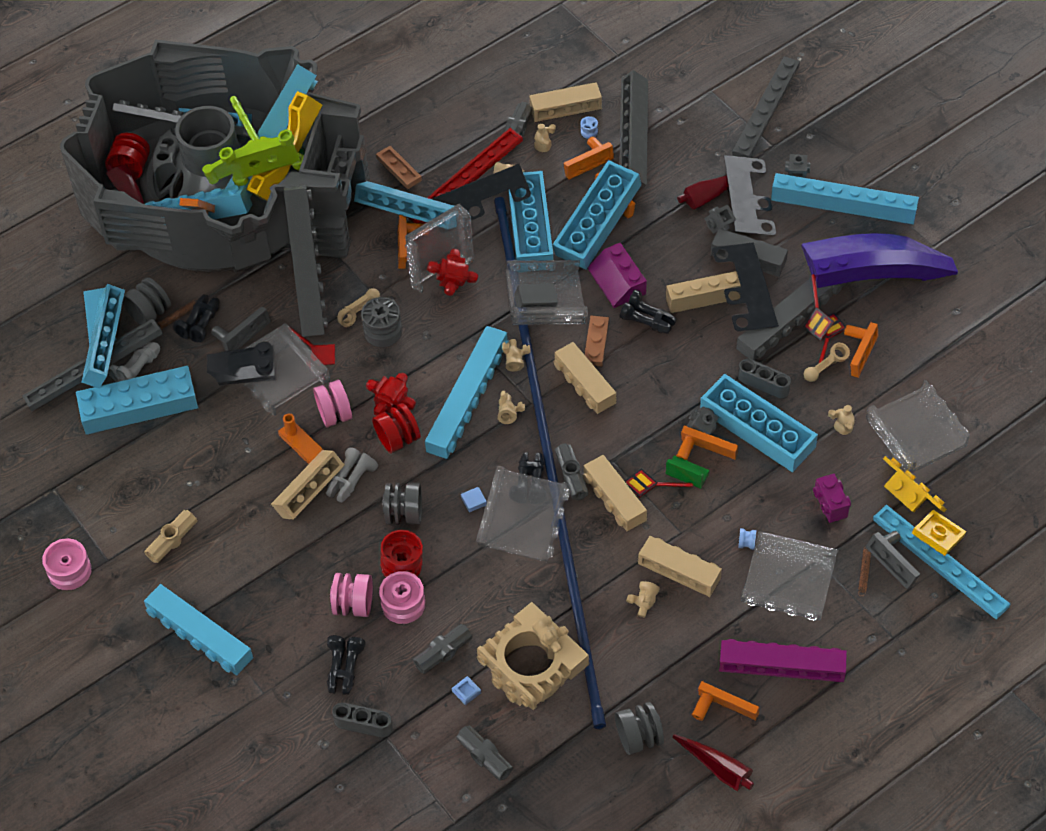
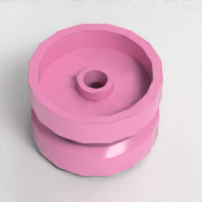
M340 380L329 383V393L323 385L313 388L316 404L326 428L336 425V414L342 422L352 420L350 403Z
M69 538L59 539L51 543L42 556L47 576L51 584L58 589L74 590L82 586L91 575V563L83 544L77 540Z
M407 571L395 572L382 581L379 590L381 608L384 615L390 621L398 624H408L417 620L422 615L425 609L424 586L415 574Z

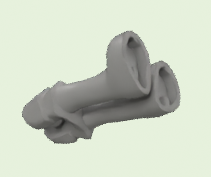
M148 342L136 349L131 359L124 366L110 365L108 369L109 376L116 382L135 378L146 363H152L153 359L158 356L160 352L159 344Z
M348 448L346 450L345 465L333 477L326 491V495L330 498H333L339 491L337 501L341 503L351 496L358 480L366 470L374 472L378 468V463L366 453L361 455L360 451L355 448ZM354 464H357L348 480H346L345 478Z

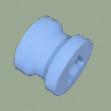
M590 116L583 118L580 123L581 135L586 139L592 136L596 137L598 134L597 119Z
M740 528L738 548L749 547L750 550H754L756 530L746 531Z

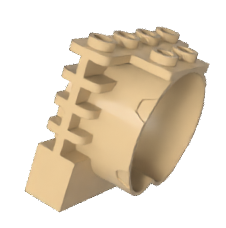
M533 602L517 613L512 623H507L502 631L496 632L495 637L489 638L484 646L477 648V659L483 666L487 665L491 669L494 686L497 689H502L512 703L516 702L519 706L522 704L525 707L529 706L532 710L537 707L539 702H543L552 696L560 686L564 685V681L568 678L570 680L573 679L589 665V655L567 634L560 636L557 640L562 648L557 653H554L551 646L546 645L540 640L539 634L532 627L536 622L547 617V615ZM552 621L554 629H559V627ZM523 646H539L546 651L548 659H553V662L541 674L524 676L514 672L507 665L505 657L513 650Z

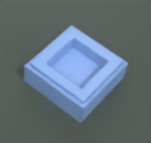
M479 487L461 494V499L468 512L487 505V501Z
M467 676L452 687V692L464 705H467L481 694V689Z

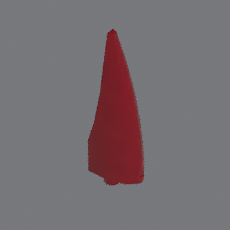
M112 164L107 165L106 169L108 172L106 174L115 188L144 204L140 189L128 165H120L115 168Z
M727 175L711 180L699 181L686 187L683 195L677 197L678 202H686L692 209L701 207L729 189Z
M673 735V739L700 760L726 785L736 791L742 786L748 790H751L754 786V783L749 780L753 770L748 766L707 745L679 735Z

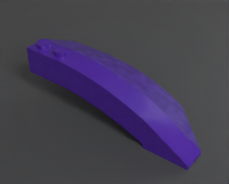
M874 233L856 234L823 239L801 245L811 275L814 274L816 277L817 288L868 279L915 278L926 281L958 274L952 257L907 236Z

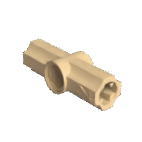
M183 510L171 524H166L162 527L161 534L144 551L145 555L154 563H159L171 549H175L181 544V538L197 523V518L190 511Z

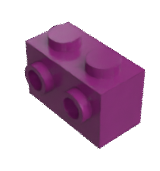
M835 474L817 478L813 492L829 523L848 518L851 501L849 496H845L841 480H837Z

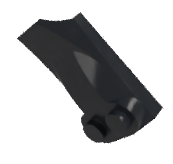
M260 342L251 348L207 354V373L211 374L219 385L276 380L274 345H271L269 342Z

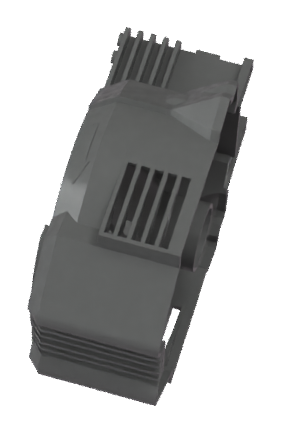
M155 39L150 53L96 72L86 79L85 87L89 100L86 99V107L82 109L84 116H79L80 123L76 124L77 132H73L65 137L60 143V149L81 216L104 237L106 244L112 245L116 250H142L151 257L166 264L196 272L233 270L234 273L246 270L269 262L271 256L280 250L291 251L284 187L307 184V189L312 192V201H309L310 208L314 209L315 219L311 221L312 227L316 226L317 238H314V245H318L319 255L346 258L351 244L345 209L349 207L351 188L356 189V184L369 182L370 180L364 135H360L358 121L361 113L360 105L313 94L314 89H309L306 95L321 103L322 107L302 144L306 151L300 170L294 169L291 165L285 179L279 184H274L270 187L271 193L268 201L252 194L250 197L252 206L246 214L212 219L208 216L205 209L187 210L145 205L149 201L159 202L161 198L169 193L170 198L174 199V187L181 173H183L184 182L178 197L181 195H195L201 191L204 193L211 192L217 188L225 189L233 174L219 179L216 184H210L202 169L205 165L213 164L220 160L219 152L223 148L231 147L234 151L243 147L251 140L250 136L236 134L233 118L228 113H236L230 98L236 96L245 114H252L251 125H254V129L259 131L297 64L317 75L318 71L317 63L311 59H299V50L293 46L266 48L256 54L232 48ZM120 100L130 101V105L133 106L141 103L148 105L149 109L155 110V107L166 108L165 112L170 113L173 110L179 111V108L192 109L183 114L178 122L115 111L113 110L114 103H119ZM120 133L137 134L145 139L150 146V153L143 172L136 179L144 204L130 197L125 192L118 191L106 174L108 171L105 161L115 136ZM176 173L171 184L162 190L168 178Z

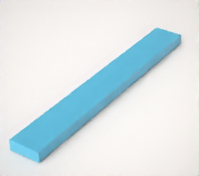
M888 505L884 506L873 516V521L888 533L897 531L901 537L899 542L996 620L1010 607L1008 601L948 553L944 556L911 534L915 527Z

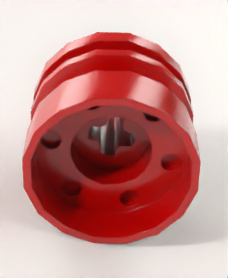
M120 133L114 138L105 164L106 166L112 164L114 168L127 164L136 180L143 172L150 153V146L145 139L137 134Z
M403 403L398 404L396 408H391L390 416L383 412L372 418V423L380 442L391 454L403 448V441L409 445L412 443V440L417 441L421 438L416 419Z
M397 530L384 537L381 542V570L385 577L401 571H407L415 574L417 577L422 571L423 545L415 533L408 530Z

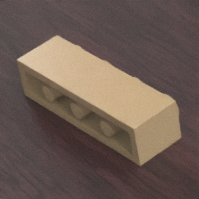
M597 82L529 95L534 122L602 109V96Z
M734 271L667 285L666 301L670 313L727 302L724 290L741 287L737 272ZM731 291L728 295L731 300L740 299V294L736 291Z
M574 342L555 352V367L563 372L567 382L573 384L577 394L583 396L590 409L599 414L616 404L615 390Z
M322 450L271 505L282 518L294 520L345 464L334 451Z
M604 455L584 465V481L590 484L595 495L604 501L607 511L614 514L619 526H623L626 531H629L647 521L646 508Z
M649 536L638 556L639 565L708 597L712 595L721 579L722 568H719L714 563L702 560L697 555L684 552L677 546H671L660 538Z

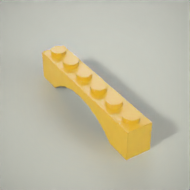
M298 91L288 107L289 121L287 128L294 136L293 144L297 152L302 147L322 107L321 103ZM292 164L253 175L246 190L268 201L271 193L270 187L274 184H279L285 179Z

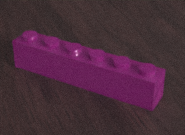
M734 639L722 640L719 672L844 682L847 650L839 648L824 649L817 646L800 647L795 644H765L756 641L741 642Z

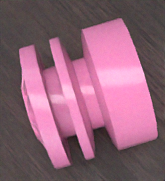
M336 573L330 591L332 614L340 615L342 609L343 616H347L350 607H352L354 616L369 617L373 594L372 576L357 574L354 583H352L350 574L346 573L343 579L342 573Z

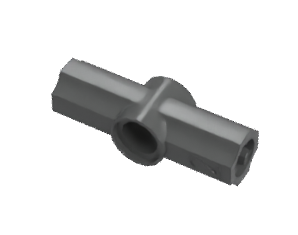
M521 102L516 106L512 117L509 116L505 132L512 128L519 135L523 136L525 134L527 121L532 112V107L528 103Z
M561 444L555 448V454L563 473V480L567 484L571 498L577 501L582 500L588 496V490L580 471V464L576 460L571 445Z
M460 624L445 636H437L430 643L429 648L416 656L413 662L417 669L425 674L441 661L445 663L452 659L456 654V650L472 639V634L465 625Z
M470 725L460 730L456 738L470 752L473 760L480 767L484 766L499 781L505 780L513 770V767L499 754L496 746L490 740H484Z

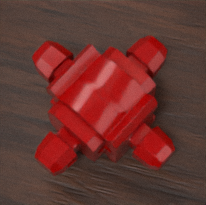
M452 249L447 254L446 259L442 258L439 264L438 262L430 261L427 265V271L433 274L437 273L436 280H440L439 286L445 287L444 292L449 296H453L459 286H463L466 281L476 283L478 279L476 272L468 271L469 265L465 264L466 258L460 257L458 249Z
M402 372L396 377H389V379L383 376L380 382L373 379L368 380L366 388L375 393L374 402L376 406L374 407V415L377 416L383 412L390 413V409L396 408L400 403L405 404L409 410L414 409L416 405L415 400L407 396V374Z

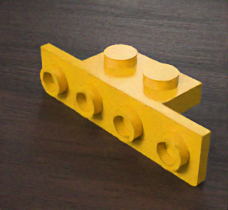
M886 456L883 458L897 471L884 487L912 512H915L926 499H929L941 511L945 512L947 510L943 506L945 502L937 495L932 497L928 493L930 489L922 482L920 484L914 481L916 477L908 470L904 472L900 468L902 464L894 457L891 460Z

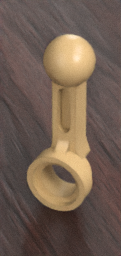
M371 288L364 296L340 310L337 316L338 322L344 327L352 326L356 321V313L362 309L366 302L380 297L379 291ZM345 314H347L348 317L345 320H343V317L345 316Z
M840 342L834 344L826 359L815 367L805 369L804 378L809 382H814L818 379L819 373L831 364L845 361L850 355L848 346ZM835 350H840L843 357H838Z

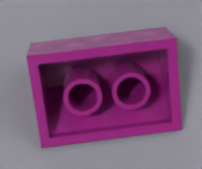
M621 243L604 249L588 267L589 272L613 308L629 302L630 296L635 289L640 291L642 296L646 295L647 281Z

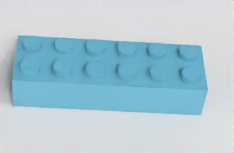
M608 160L554 241L553 249L555 255L587 269L641 187L640 175Z
M543 171L523 172L531 196L515 202L510 190H508L517 271L554 268ZM524 188L517 189L515 192L516 197H524L526 190Z
M188 366L102 385L100 389L93 387L76 391L81 422L86 435L198 408Z
M726 374L701 397L700 408L711 409L719 417L717 423L792 473L816 448L818 434Z

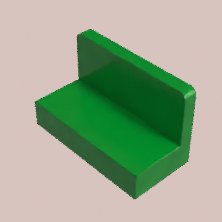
M675 455L672 460L668 459L666 462V475L685 483H693V486L700 489L709 476L710 470Z

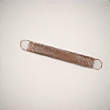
M189 302V305L186 304V307L183 306V309L180 308V311L177 310V313L174 312V315L168 316L167 318L169 319L165 318L164 320L166 321L162 320L161 322L163 323L159 322L158 324H161L159 325L162 327L161 329L164 328L162 325L166 327L172 321L174 322L175 319L177 320L178 317L180 318L181 315L183 316L184 313L186 314L187 311L189 312L190 308L192 310L196 302Z
M864 549L859 592L861 589V593L865 592L866 594L871 552H867Z

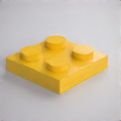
M932 510L913 529L911 534L945 556L965 536L966 531L935 510Z

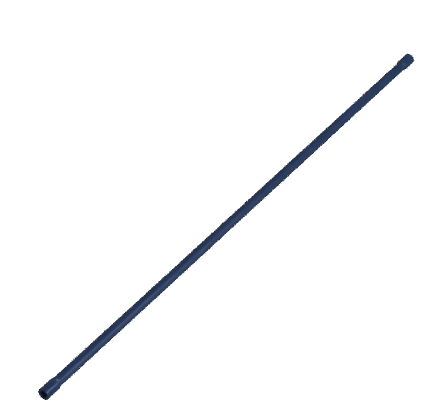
M497 197L494 199V204L500 225L522 346L530 345V353L525 354L524 357L579 646L589 655V665L584 668L591 704V715L594 728L603 729L606 727V721L599 696L526 313L518 314L514 297L520 282L507 220L505 199Z

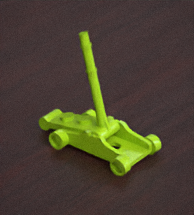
M232 96L230 98L232 107L238 114L239 120L244 125L251 140L243 147L234 151L231 147L223 148L219 152L220 160L203 167L202 171L209 183L216 184L219 179L233 174L232 180L234 184L243 186L248 183V177L290 164H292L294 169L300 170L304 156L297 152L293 144L294 136L292 132L286 129L282 130L278 137L267 138L262 136L259 139L241 103L236 96Z

